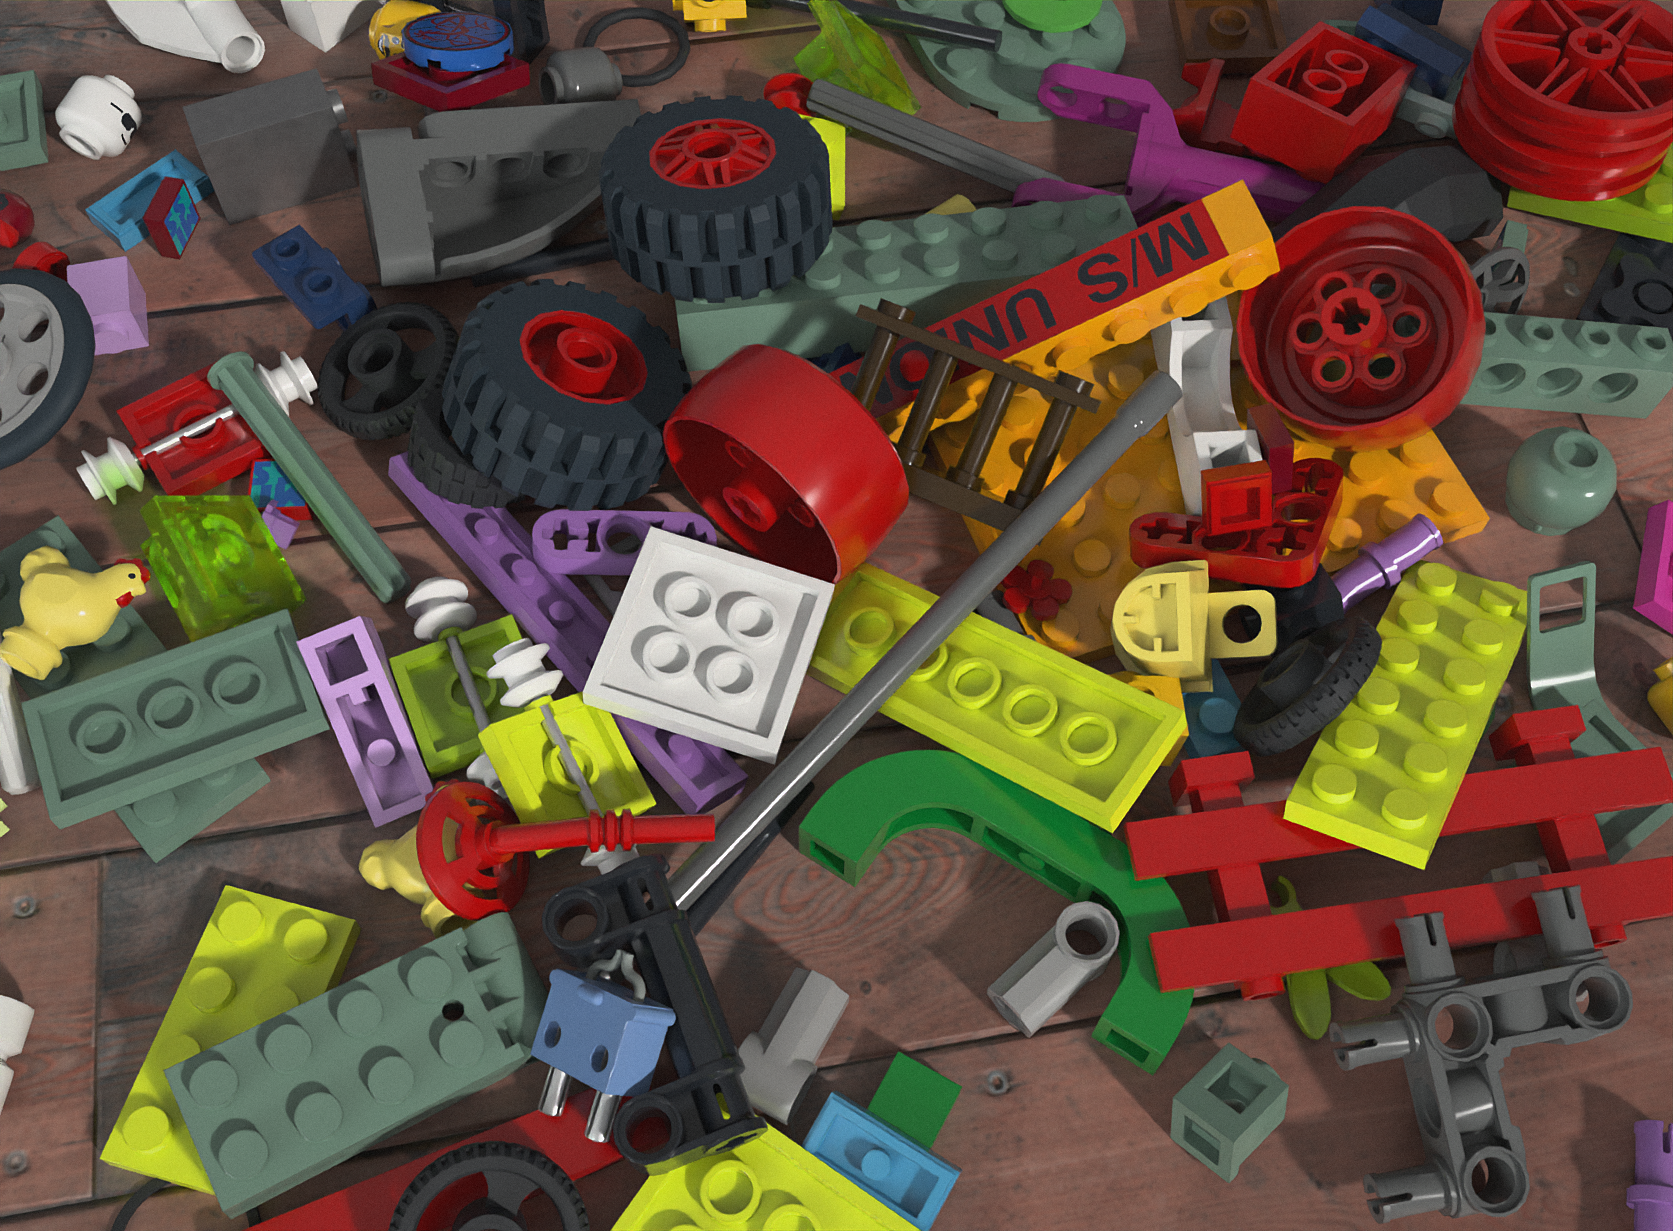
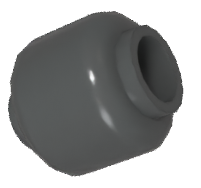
M587 46L558 50L547 59L546 66L540 69L538 80L539 92L544 105L616 100V96L620 95L622 91V76L618 66L615 63H611L608 56L598 47Z

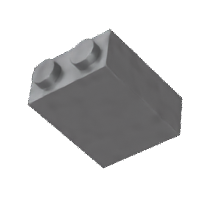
M317 68L182 107L195 145L229 225L358 187L351 164L357 163V148L350 130L340 131L338 126L348 122L344 106L336 88L328 91L325 90Z

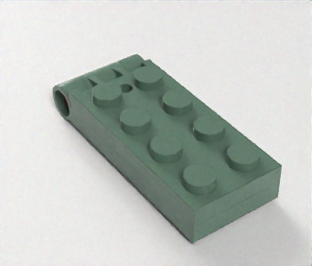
M500 912L481 919L464 931L460 927L163 1071L220 1207L230 1219H233L503 1078L541 1061L530 1055L549 993L509 913ZM451 1010H459L463 1013L462 1017L456 1021H449L444 1018L445 1014Z

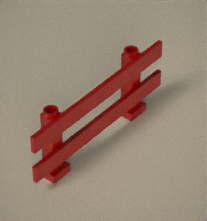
M1578 705L1512 714L1488 738L1495 760L1515 759L1517 767L1465 774L1438 837L1535 823L1552 874L1276 915L1271 913L1259 863L1359 849L1362 847L1283 819L1287 800L1244 806L1242 793L1255 778L1249 751L1181 760L1168 780V786L1173 807L1191 805L1192 813L1125 823L1123 828L1135 881L1207 871L1219 923L1149 934L1148 939L1160 993L1233 982L1235 989L1241 990L1243 1001H1258L1280 996L1286 993L1282 978L1287 974L1404 957L1399 930L1395 925L1394 919L1405 916L1414 917L1415 914L1443 911V922L1450 950L1543 936L1535 901L1532 900L1531 893L1541 890L1549 891L1552 888L1580 885L1582 892L1580 895L1594 948H1605L1623 943L1628 940L1623 927L1626 924L1673 916V856L1611 865L1594 814L1673 803V780L1661 747L1575 759L1570 743L1586 731Z

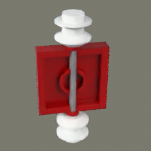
M282 351L280 352L281 366L269 371L257 363L255 365V373L289 417L288 403L300 398L307 404L312 405L313 400L309 392L317 389L318 386L311 371L300 356L291 360ZM216 362L116 410L136 445L131 447L134 452L131 454L125 443L108 437L107 453L96 458L85 450L81 451L87 463L76 467L95 500L107 495L112 504L116 505V490L125 485H129L138 492H141L144 483V474L138 466L141 464L144 470L152 469L174 507H177L251 469L252 459L272 458V455L224 391L216 390L209 384L207 375Z

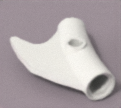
M105 0L119 22L142 44L180 56L221 63L226 70L232 73L250 71L263 58L265 52L264 41L245 18L235 0Z

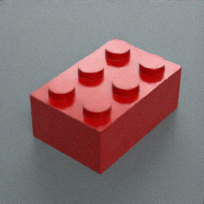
M1319 21L1251 77L1229 138L1246 145L1247 149L1254 155L1263 158H1273L1295 169L1296 173L1306 180L1327 184L1336 175L1343 172L1394 122L1418 65Z

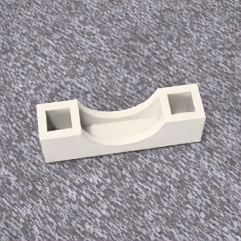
M1226 296L1207 304L1205 308L1194 315L1178 317L1150 330L1158 370L1170 375L1179 384L1183 393L1182 398L1167 412V418L1186 515L1202 517L1201 470L1262 460L1256 430H1242L1234 412L1230 387V348L1233 326Z

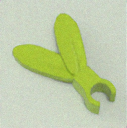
M1279 875L1272 882L1271 890L1280 896L1282 907L1275 908L1270 906L1272 915L1303 911L1296 901V891L1293 885L1285 877ZM1372 962L1286 975L1289 1000L1294 1019L1302 1032L1313 1040H1318L1325 1034L1331 1019L1327 979L1361 999L1379 1001L1391 995V986L1388 980Z

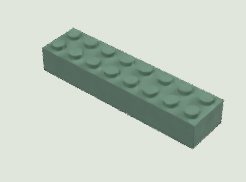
M1095 195L1089 199L1057 203L1039 201L1030 206L1003 209L984 207L967 213L949 215L930 213L913 219L886 222L868 220L859 225L832 227L829 243L820 258L815 260L810 270L800 278L793 275L788 285L773 292L768 288L760 291L758 297L743 301L740 296L725 298V303H708L706 298H693L692 302L675 299L682 356L687 366L686 372L713 369L743 345L762 344L787 350L802 358L821 357L823 353H833L837 346L847 342L854 353L864 352L868 349L877 325L856 317L860 304L877 309L880 298L915 311L916 314L912 324L926 328L1138 227L1124 195ZM900 335L898 340L905 338V336Z

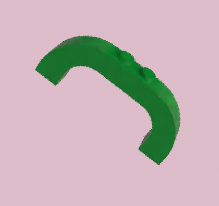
M905 751L869 761L836 781L815 803L799 825V853L853 887H856L876 856L892 840L910 831L937 828L953 831L969 838L1073 903L1088 901L1100 904L1109 910L1117 921L1120 933L1116 948L1120 961V979L1117 991L1102 1014L1091 1037L1150 1075H1154L1181 1031L1190 1010L1195 988L1160 993L1148 936L1150 933L1188 928L1190 925L1179 900L1163 877L1135 881L1126 844L1113 837L1108 830L961 754L947 751Z

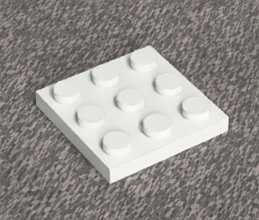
M651 526L584 687L583 704L775 765L833 596L835 584Z

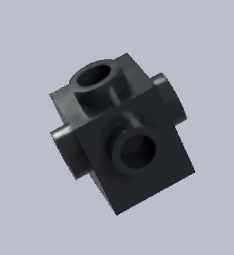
M1319 563L1312 580L1302 586L1278 588L1242 583L1243 591L1265 590L1275 598L1278 645L1275 652L1271 654L1273 659L1286 647L1300 639H1304L1320 627L1332 621L1345 618L1342 595L1321 563ZM1245 606L1238 610V614L1248 638L1252 641L1261 631L1262 621L1256 609L1251 606Z

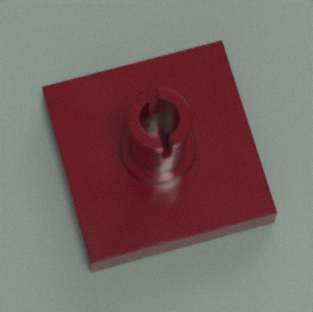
M405 52L371 63L374 85L438 112L471 110L472 106L530 85L529 63L504 54V61L495 67L466 72H448V70L441 69L440 61L427 59L428 67H421L405 56Z

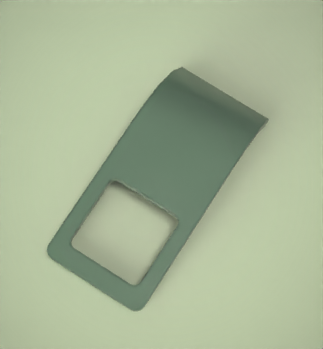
M1583 561L1530 575L1527 580L1526 676L1529 697L1534 711L1578 705L1579 709H1582L1590 701L1596 699L1612 715L1602 698L1595 677L1596 565L1591 561ZM1583 577L1582 618L1576 622L1539 631L1541 588Z

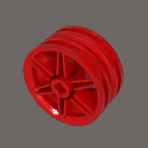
M1649 0L1497 1L1485 16L1470 63L1453 105L1452 124L1459 143L1466 153L1488 173L1513 187L1535 195L1557 200L1588 202L1613 199L1636 191L1656 175L1667 155V151L1673 143V15Z

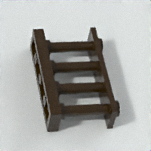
M880 298L877 309L860 304L856 317L877 326L851 393L869 412L900 335L935 348L899 441H891L902 461L909 492L1001 531H1005L1043 491L1077 408L1080 407L1094 414L1097 413L1101 400L1090 396L1094 384L1061 370H1058L1054 381L938 335L912 324L916 314L915 311ZM962 359L994 372V376L957 466L950 464L947 473L923 464L927 454L922 452V449L958 360ZM1018 383H1021L1054 398L1015 490L1008 489L1004 498L982 489L985 478L980 476L1015 389ZM1043 538L1039 541L1037 546L1041 545Z

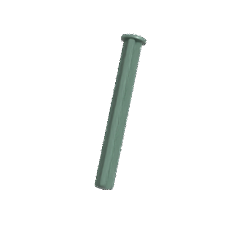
M239 351L219 359L208 372L207 380L209 384L216 390L224 391L382 602L389 604L405 596L411 590V577L253 371L254 360L246 352Z

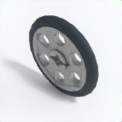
M18 268L0 271V309H5L4 316L0 321V411H2L0 421V470L25 460L46 445L67 423L84 395L93 370L96 343L93 321L81 296L65 280L45 271ZM49 319V325L45 334L40 339L30 342L33 329L40 322ZM48 371V378L43 388L37 393L30 395L29 389L32 381L40 373Z

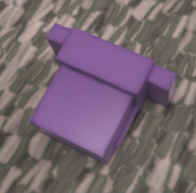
M272 499L265 511L261 512L255 523L257 528L251 543L257 545L260 541L265 542L267 540L283 549H287L300 523L281 514V511L276 509L278 501Z

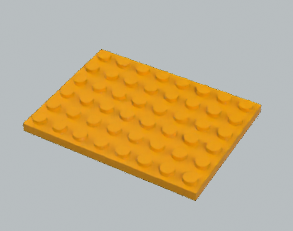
M1237 290L1226 295L1233 326L1230 348V387L1238 424L1242 430H1247V408L1263 404L1253 392L1240 362L1236 325L1240 299L1244 290ZM1313 324L1308 327L1305 343L1314 328ZM1148 331L1145 336L1135 342L1119 344L1091 357L1085 364L1076 369L1062 370L1093 383L1094 386L1090 396L1101 400L1096 414L1080 407L1077 408L1043 490L1114 418L1117 409L1155 370H1158L1151 331ZM1056 374L1047 377V379L1054 381ZM1030 387L1025 392L1012 397L980 476L985 478L982 489L1004 498L1008 489H1016L1053 401V396ZM980 408L964 420L946 423L929 432L926 443L941 472L947 473L950 464L957 466ZM1167 413L1145 436L1138 438L1044 536L1041 545H1036L1017 564L1026 571L1030 561L1035 559L1046 561L1054 568L1052 579H1065L1071 584L1073 590L1071 599L1067 604L1059 605L1060 609L1055 619L1050 621L1035 619L1031 615L1030 606L1024 613L1013 614L1025 635H1033L1038 643L1083 664L1115 655L1110 632L1115 602L1126 585L1146 570L1134 564L1130 557V524L1136 518L1153 512L1186 515ZM1286 427L1294 441L1293 463L1307 458H1323L1339 464L1343 469L1342 504L1320 561L1330 577L1358 558V549L1371 541L1378 544L1411 521L1418 513L1425 515L1436 526L1442 536L1443 544L1482 532L1490 519L1432 429L1425 435L1395 448L1371 452L1334 450L1303 439ZM1311 489L1310 493L1315 494V489ZM1275 493V494H1272V503H1273V500H1274V498H1275L1276 493ZM961 514L980 555L1004 532ZM1291 520V521H1293V522H1308V521H1310V520ZM1218 547L1209 550L1227 551L1232 550V548ZM1286 548L1285 555H1289L1292 549ZM1209 578V593L1243 591L1241 582ZM1001 582L996 586L997 590H1001L1003 593L1007 590L1002 586ZM1245 606L1233 608L1226 617L1237 614L1238 610Z

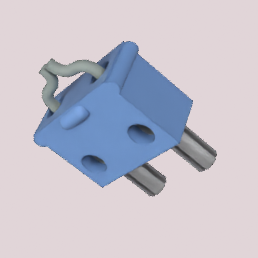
M620 949L616 950L611 960L600 959L594 962L587 973L560 968L551 971L549 981L552 985L530 1055L550 1065L537 1107L538 1110L549 1116H560L563 1113L573 1078L596 1089L597 1092L584 1135L594 1142L606 1143L610 1139L622 1097H635L649 1091L667 1028L672 1026L676 1020V1015L672 1008L645 996V983L642 977L633 970L632 962L634 955ZM621 966L624 977L633 984L634 991L598 974L602 970L613 971Z

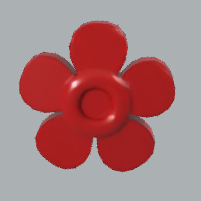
M1037 559L1030 561L1026 571L1017 565L1001 581L1002 586L1007 589L1002 598L1006 608L1013 613L1021 614L1026 612L1030 606L1031 615L1040 621L1055 619L1060 609L1059 605L1067 604L1070 601L1073 590L1067 580L1061 578L1052 579L1054 568L1050 563Z

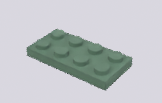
M288 609L21 703L50 820L59 829H63L329 730L330 726L319 694L297 645V641L300 638Z

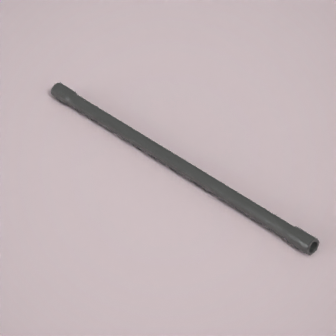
M1155 370L1117 409L1114 418L715 830V842H703L668 879V883L678 909L686 911L1129 447L1138 438L1145 436L1182 398L1183 393L1179 384L1170 375L1163 371ZM651 897L645 902L649 911L654 909ZM633 957V962H632V965H633V968H634V965L636 964L635 957ZM621 966L613 971L602 970L598 974L617 984H621L626 979ZM577 968L575 971L587 973L589 968Z

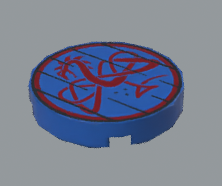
M462 11L436 13L421 16L410 21L402 29L405 56L421 67H428L427 59L440 61L441 69L448 70V72L478 71L495 67L504 61V53L510 56L514 51L513 31L510 24L498 17L483 13Z

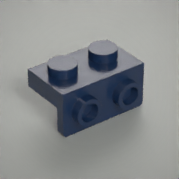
M1382 3L1378 9L1369 5L1356 24L1355 37L1418 65L1409 86L1418 92L1428 94L1439 100L1444 101L1470 63L1471 51L1387 3Z
M300 224L252 252L255 264L315 329H322L335 321L343 331H346L348 326L353 325L364 315L369 314L374 309L377 310L376 303L365 286L359 281L354 282L344 272L340 262L327 247L322 249Z

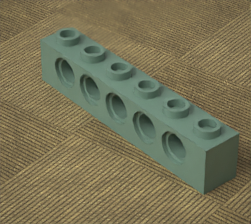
M1484 312L1486 331L1481 363L1468 393L1459 404L1646 419L1673 387V342L1668 328ZM1363 314L1353 315L1345 321L1343 326L1348 335L1359 333L1361 329L1358 324L1367 325L1370 317ZM1411 315L1401 317L1396 322L1395 333L1401 337L1413 336L1419 330L1420 320ZM1316 323L1306 343L1316 342L1321 337L1323 329L1319 323ZM1388 357L1378 358L1371 364L1370 373L1377 379L1387 378L1394 372L1395 362ZM1340 360L1328 362L1323 367V379L1330 382L1340 380L1345 375V363Z

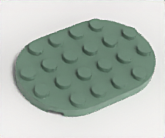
M886 0L890 8L1002 31V43L997 53L904 33L926 73L939 90L967 109L974 103L986 109L999 111L998 119L1040 122L1063 118L1056 116L1038 99L1041 74L1050 65L1058 63L1071 64L1114 74L1118 72L1119 67L1121 68L1126 44V33L1122 17L1112 0H1103L1100 13L1088 25L1070 32L1057 33L1034 30L1014 20L1004 8L1002 0ZM1060 86L1052 87V89L1062 93H1074L1071 89Z

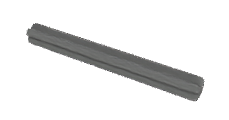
M822 78L816 79L809 91L806 105L809 110L1014 193L1018 185L1043 177L1064 182L1062 176Z

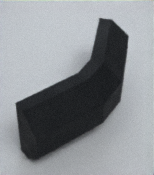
M1461 145L1414 148L1368 157L1336 175L1271 231L1275 243L1293 227L1321 213L1351 206L1386 207L1413 215L1442 233L1450 242L1490 236L1503 219L1500 179L1480 167ZM1372 285L1371 293L1375 295L1386 285Z

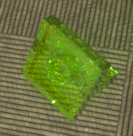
M810 0L807 3L822 32L793 58L803 76L810 79L813 83L816 79L822 78L910 115H914L922 108L882 36L837 0ZM824 116L825 120H829V121H833V122H838V121H835V120H833V119H830V118ZM846 125L845 137L855 128Z
M250 495L154 496L139 510L152 534L140 547L191 642L248 623L258 616H267L284 609H288L291 614L307 601Z

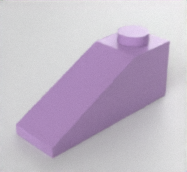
M358 616L297 641V645L375 828L422 809L426 804L425 796L433 791L435 784L425 764L387 654L372 619Z

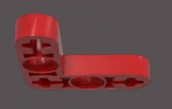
M1307 458L1293 463L1292 490L1276 493L1272 503V526L1207 536L1202 525L1201 516L1167 512L1144 514L1130 524V557L1134 564L1143 569L1170 562L1206 560L1208 562V577L1211 579L1278 588L1302 586L1311 581L1316 574L1341 507L1343 469L1339 464L1323 458ZM1311 489H1315V494L1310 493ZM1291 520H1310V521H1308V522H1293V521H1291ZM1218 547L1232 548V550L1227 551H1213L1209 549ZM1286 548L1292 549L1289 555H1285Z

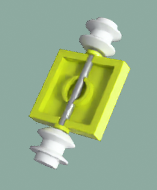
M524 638L498 650L493 655L496 665L490 668L486 675L489 679L504 678L509 690L500 699L501 705L516 708L525 707L526 712L490 724L478 734V737L521 823L588 817L591 809H598L600 816H604L607 809H614L616 815L620 816L623 809L630 808L633 816L643 814L656 805L611 713L583 704V691L553 701L551 694L556 690L563 677V673L561 670H545L541 659L550 649L548 644L543 643L533 646L530 638ZM633 844L629 852H623L621 845H617L615 852H607L605 846L601 845L599 852L591 853L588 847L581 865L598 866L601 874L608 873L621 864L640 857L635 848L637 844ZM563 848L538 850L535 852L540 859Z

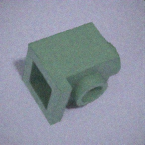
M1228 1042L1173 1097L1170 1138L1222 1179L1230 1183L1238 1175L1239 1166L1285 1119L1289 1085L1282 1081L1276 1071L1266 1062L1258 1058H1250Z

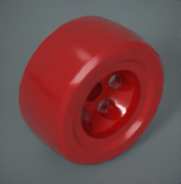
M1351 206L1321 213L1293 227L1274 243L1281 271L1268 276L1259 285L1243 291L1236 328L1240 362L1253 392L1263 405L1268 403L1274 405L1287 428L1303 439L1334 450L1371 452L1395 448L1421 437L1452 413L1468 393L1480 366L1486 324L1481 291L1465 258L1442 233L1407 213L1386 207ZM1375 284H1384L1394 287L1395 291L1389 297L1379 299L1371 293V288ZM1363 314L1370 317L1367 325L1358 324L1361 329L1359 333L1348 335L1343 326L1345 321L1353 315ZM1411 315L1420 320L1419 330L1413 336L1401 337L1395 333L1396 322L1401 317ZM1312 322L1319 323L1323 329L1321 337L1316 342L1305 343L1308 327ZM1381 357L1391 358L1395 362L1394 372L1384 379L1374 378L1370 373L1371 364ZM1333 360L1343 361L1346 365V371L1340 380L1330 382L1323 379V367L1328 362Z
M762 344L743 345L716 365L691 388L676 406L664 426L663 440L665 451L687 491L725 534L747 553L762 562L836 585L855 571L876 551L909 504V486L902 461L890 438L874 416L835 378L810 361L787 350Z

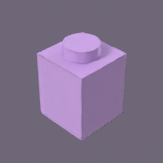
M127 256L67 266V283L81 296L93 321L96 343L94 356L107 353L114 354L124 350L149 346L146 293Z

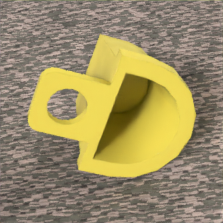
M1206 560L1170 562L1148 568L1126 585L1115 602L1110 628L1115 654L1127 671H1135L1142 676L1179 678L1182 693L1213 692L1212 659L1266 657L1273 654L1277 649L1278 636L1275 598L1265 590L1209 593L1208 562ZM1242 605L1251 606L1256 609L1262 621L1261 631L1258 636L1251 642L1243 644L1230 640L1224 630V620L1228 612Z

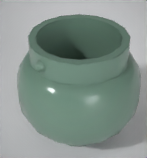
M1564 426L1541 430L1526 438L1519 445L1508 463L1505 502L1509 513L1521 526L1533 533L1546 536L1564 535L1598 517L1605 510L1616 491L1617 466L1611 452L1597 438L1582 430Z

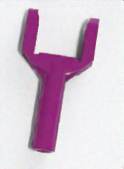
M1058 63L1048 66L1041 74L1038 99L1044 106L1059 117L1136 133L1123 194L1043 177L1018 185L1014 191L1011 208L1030 206L1032 204L1029 201H1052L1057 203L1089 199L1095 195H1124L1139 228L1147 224L1156 212L1176 201L1190 204L1243 179L1263 219L1281 223L1326 184L1306 180L1299 176L1293 168L1187 146L1179 135L1171 107L1150 81L1071 64ZM1060 86L1071 89L1074 93H1062L1052 89V87ZM1114 98L1124 101L1127 104H1114L1106 101L1105 99Z

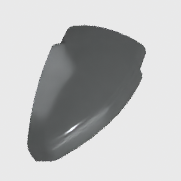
M638 99L437 112L425 116L419 121L417 126L419 139H413L410 127L356 130L361 197L372 255L381 287L432 283L475 276L507 266L535 254L569 233L594 213L603 203L598 173L601 169L600 162L616 134L624 126L633 127L636 118L641 116Z

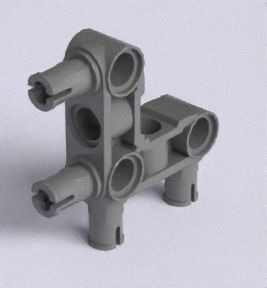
M1580 885L1549 889V891L1541 890L1531 893L1532 900L1535 901L1548 954L1547 957L1541 959L1542 965L1465 979L1464 976H1456L1443 922V911L1415 914L1414 917L1405 916L1394 919L1395 925L1399 930L1411 981L1410 984L1404 986L1403 999L1397 1001V1004L1391 1007L1388 1014L1347 1022L1337 1021L1331 1023L1329 1028L1331 1042L1342 1041V1043L1348 1044L1361 1041L1359 1044L1333 1049L1335 1059L1344 1071L1352 1070L1357 1066L1403 1058L1426 1158L1423 1165L1379 1174L1370 1173L1364 1175V1192L1368 1194L1376 1192L1377 1198L1366 1201L1372 1217L1378 1224L1388 1223L1392 1219L1438 1210L1444 1216H1450L1452 1219L1479 1213L1491 1217H1506L1517 1212L1526 1202L1530 1184L1526 1166L1525 1147L1520 1127L1511 1124L1499 1074V1070L1505 1066L1503 1058L1510 1057L1512 1048L1540 1042L1570 1045L1611 1033L1620 1029L1628 1021L1633 1008L1632 991L1627 981L1616 970L1611 969L1609 958L1604 956L1603 950L1594 948L1580 895L1582 892ZM1581 983L1585 985L1589 993V1004L1583 1014L1576 1004V992ZM1445 1007L1453 1019V1031L1451 1037L1443 1044L1436 1033L1435 1021L1438 1013ZM1484 1159L1488 1168V1180L1483 1190L1475 1194L1471 1175L1477 1163Z

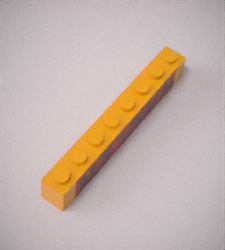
M1242 179L924 329L1047 378L1056 374L1058 370L1076 369L1085 364L1091 357L1119 344L1135 342L1145 336L1148 331L1178 317L1194 315L1205 308L1207 304L1237 290L1253 288L1262 283L1268 276L1281 270L1273 236ZM908 337L898 340L870 410V413L890 440L897 442L935 351V348ZM864 357L828 374L851 392ZM959 359L930 431L949 422L964 420L979 409L994 376V372ZM1018 383L1013 396L1025 392L1030 387Z

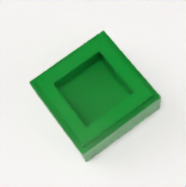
M898 1051L867 1110L929 1149H932L961 1093L962 1086Z

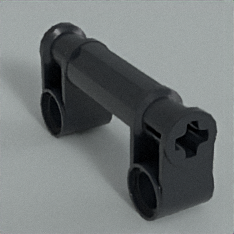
M651 854L632 859L608 873L574 886L563 888L552 895L545 904L542 914L543 931L563 962L571 967L584 969L589 968L600 959H612L617 949L624 950L627 953L632 951L645 983L648 997L672 1008L676 1015L675 1023L667 1028L664 1041L678 1080L637 1095L624 1103L616 1115L613 1126L615 1144L629 1165L638 1172L651 1176L667 1174L672 1170L706 1156L718 1155L733 1150L759 1138L768 1130L765 1118L757 1117L754 1114L740 1076L745 1070L744 1062L737 1050L692 930L688 913L685 910L678 909L666 878L670 865L667 857L663 854ZM644 892L649 893L654 906L653 910L649 911L643 899ZM586 914L598 919L596 928L585 939L570 941L562 937L564 927L574 917ZM718 1093H722L730 1112L729 1119L723 1118L716 1099ZM647 1118H664L671 1123V1136L664 1148L650 1154L638 1152L633 1148L632 1139L634 1131Z

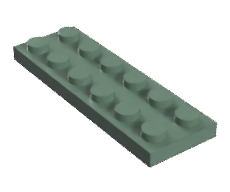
M59 515L0 552V633L3 640L5 639L3 633L6 629L14 626L19 627L24 622V616L19 603L21 588L24 584L20 575V565L28 553L47 545L63 553L68 559L71 568L93 574L103 571ZM129 604L121 608L107 633L98 640L84 645L68 646L61 649L62 664L58 668H53L45 680L29 677L13 667L11 669L14 678L29 698L34 699L168 650ZM251 758L114 810L146 853L157 863L271 780L256 759Z

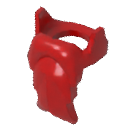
M1213 58L1205 63H1185L1181 79L1196 86L1198 92L1185 99L1180 108L1172 110L1181 139L1194 148L1213 152L1218 150L1235 156L1246 155L1270 162H1279L1273 158H1263L1254 155L1247 149L1246 145L1229 138L1239 110L1233 109L1232 104L1216 99L1225 60Z

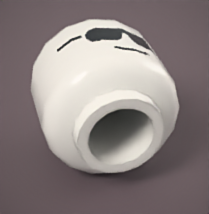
M94 75L81 76L74 82L56 109L57 124L61 128L59 132L60 137L69 147L90 159L99 160L102 156H118L124 151L142 123L141 109L133 99L135 96L134 91L125 82L112 75H105L104 78Z

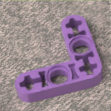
M560 509L543 514L535 522L532 531V553L537 564L550 573L569 575H631L651 526L680 536L691 537L693 540L717 547V537L714 527L706 518L690 512L569 511V509ZM628 532L637 536L642 546L638 551L624 555L611 550L607 545V540L615 533ZM588 533H597L595 552H588ZM555 534L567 535L568 545L566 550L554 549L553 540Z

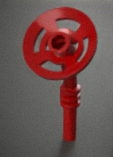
M457 782L438 790L424 805L417 825L416 849L422 874L435 897L454 914L468 920L480 921L493 914L509 912L519 902L526 888L529 876V851L588 845L591 853L599 852L600 846L604 845L607 852H615L617 845H621L623 852H629L633 844L715 842L714 814L633 816L630 808L623 809L620 816L616 815L614 809H607L605 815L600 816L598 809H591L588 817L520 823L508 803L492 789L479 783ZM465 799H479L490 804L495 809L484 805L471 807ZM446 816L459 824L455 834L457 859L449 863L446 862L442 844V833ZM478 817L486 818L491 822L482 825ZM517 853V870L514 875L511 867L514 861V854ZM493 867L494 877L486 876L479 871ZM467 882L471 886L482 890L496 888L497 899L479 898L469 893L462 886Z

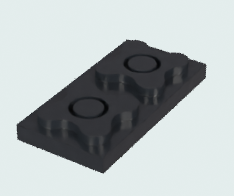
M1619 232L1575 320L1668 328L1673 342V243Z

